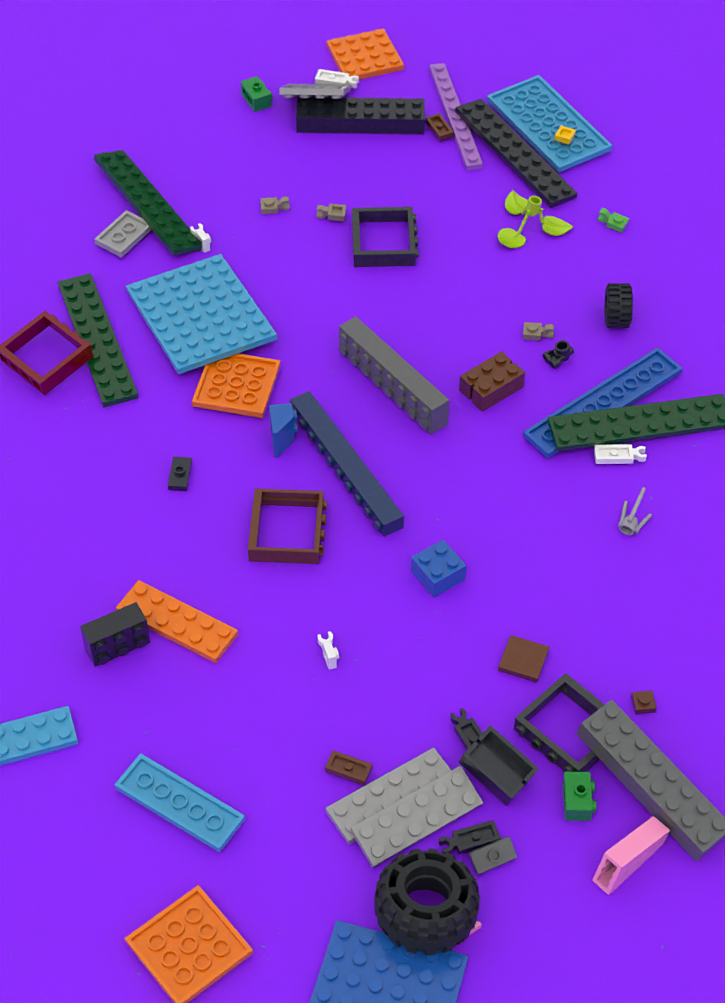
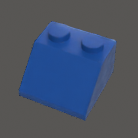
M292 403L269 405L270 428L275 458L279 457L295 441L294 434L298 433L297 422L294 423V421H297L296 410H292Z

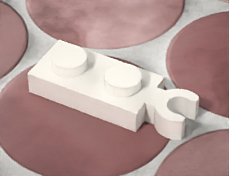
M321 69L318 70L315 77V84L350 85L351 88H357V83H359L358 76L349 77V73Z
M632 444L594 445L595 464H633L634 459L644 462L647 457L644 454L646 448L639 446L636 449H632Z

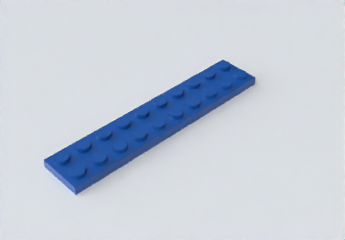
M656 348L525 430L523 437L548 459L559 452L556 451L547 423L548 417L631 406L680 375L683 368L659 348Z

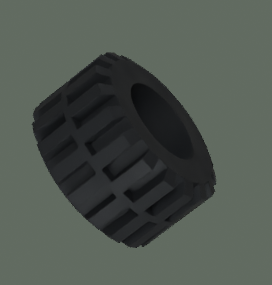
M608 283L605 289L604 301L605 324L607 328H629L633 314L632 287L630 283Z

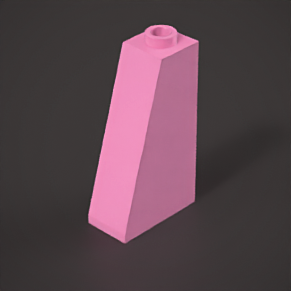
M654 816L604 853L592 881L608 895L611 894L664 844L670 830Z

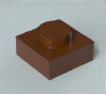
M653 690L632 692L631 698L635 714L656 713L657 707Z

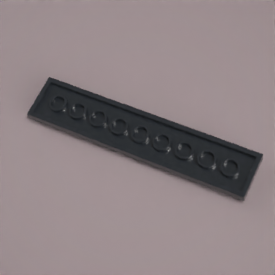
M482 98L456 107L455 113L550 208L577 198L578 193Z

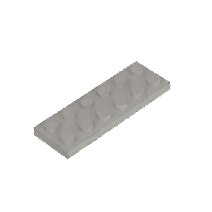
M432 748L326 807V813L347 844L350 845L356 841L350 830L351 827L445 775L451 769L436 749Z
M459 766L351 827L350 830L373 868L483 804L463 768Z

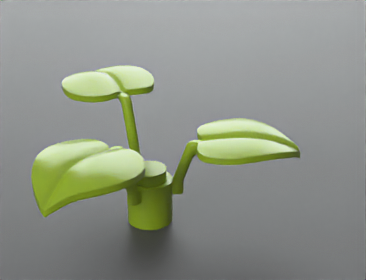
M512 190L505 201L506 210L514 215L520 213L523 215L526 213L518 232L511 228L501 229L498 233V240L508 248L522 247L526 242V238L520 235L526 220L528 216H536L538 213L540 222L543 224L542 229L550 235H563L570 231L573 226L553 216H545L543 219V209L540 208L542 199L540 197L530 196L526 200Z

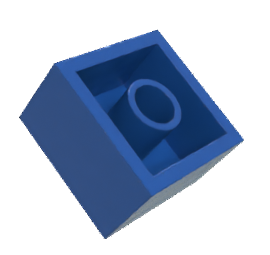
M444 540L411 557V572L433 598L466 580V564Z

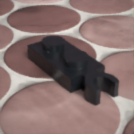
M461 708V717H456L452 712L450 713V720L455 724V733L466 750H468L480 737L482 731L473 718L466 719V711Z
M494 820L453 831L452 838L441 837L438 844L439 846L444 844L449 846L442 850L443 854L446 852L451 854L453 850L457 849L460 855L474 851L501 838Z

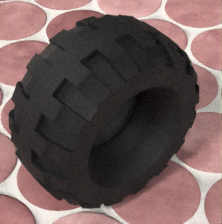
M431 848L428 851L414 849L410 850L407 855L402 853L395 857L380 873L374 898L375 915L378 918V925L385 935H389L391 942L398 947L402 945L406 947L408 952L414 954L417 951L425 952V955H435L436 951L441 950L445 953L455 948L456 944L460 945L469 937L472 928L474 929L480 904L479 886L468 867L462 861H456L454 855L448 852L443 854L438 852V849ZM417 890H429L441 894L445 897L446 901L439 905L426 906L413 901L408 895Z

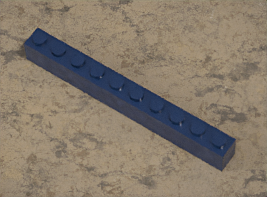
M308 391L291 398L290 403H292V410H296L299 427L306 431L308 439L314 442L318 453L323 454L327 465L334 469L336 477L343 481L347 492H351L356 504L363 508L365 516L371 519L375 530L380 531L383 537L404 528V515L311 392Z

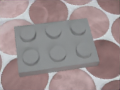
M126 210L101 232L94 241L96 245L122 258L152 229L143 218Z

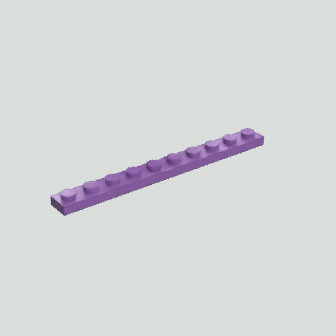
M445 63L429 65V71L449 125L454 131V138L466 171L482 169L483 163L469 126L455 113V109L457 106H460Z

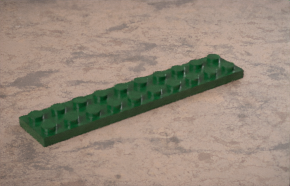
M124 150L94 154V161L172 255L202 250V242L191 233L186 223Z
M91 273L57 281L74 330L84 341L87 340L92 345L91 350L94 357L87 362L103 408L138 399V392Z
M723 394L550 416L547 419V423L556 451L725 429V398Z

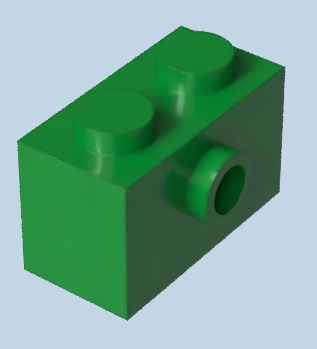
M258 76L240 81L241 94L254 112L272 107V93L270 90L268 91L265 83Z
M564 772L562 785L565 821H591L592 813H596V800H592V794L595 793V782L591 780L590 772Z

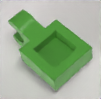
M602 208L599 212L601 215L598 221L607 223V228L622 233L629 222V218L615 212L611 215L605 208Z

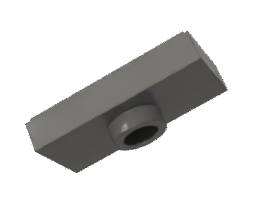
M509 836L468 853L476 874L483 873L517 858Z

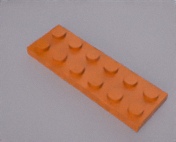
M140 580L135 583L115 608L119 610L137 602L147 619L148 629L214 663L219 661L238 636L237 629Z

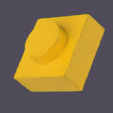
M560 126L554 140L570 145L576 130Z

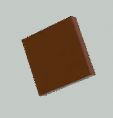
M510 635L498 666V671L537 683L549 652V646Z

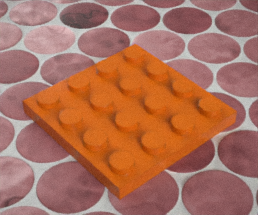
M384 29L326 41V46L339 71L349 73V77L358 76L359 79L404 70V64Z
M235 354L205 365L192 399V406L263 418L281 366V360Z
M199 885L124 938L126 944L173 1003L190 1002L253 954V949Z

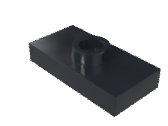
M173 457L168 490L187 491L192 458Z

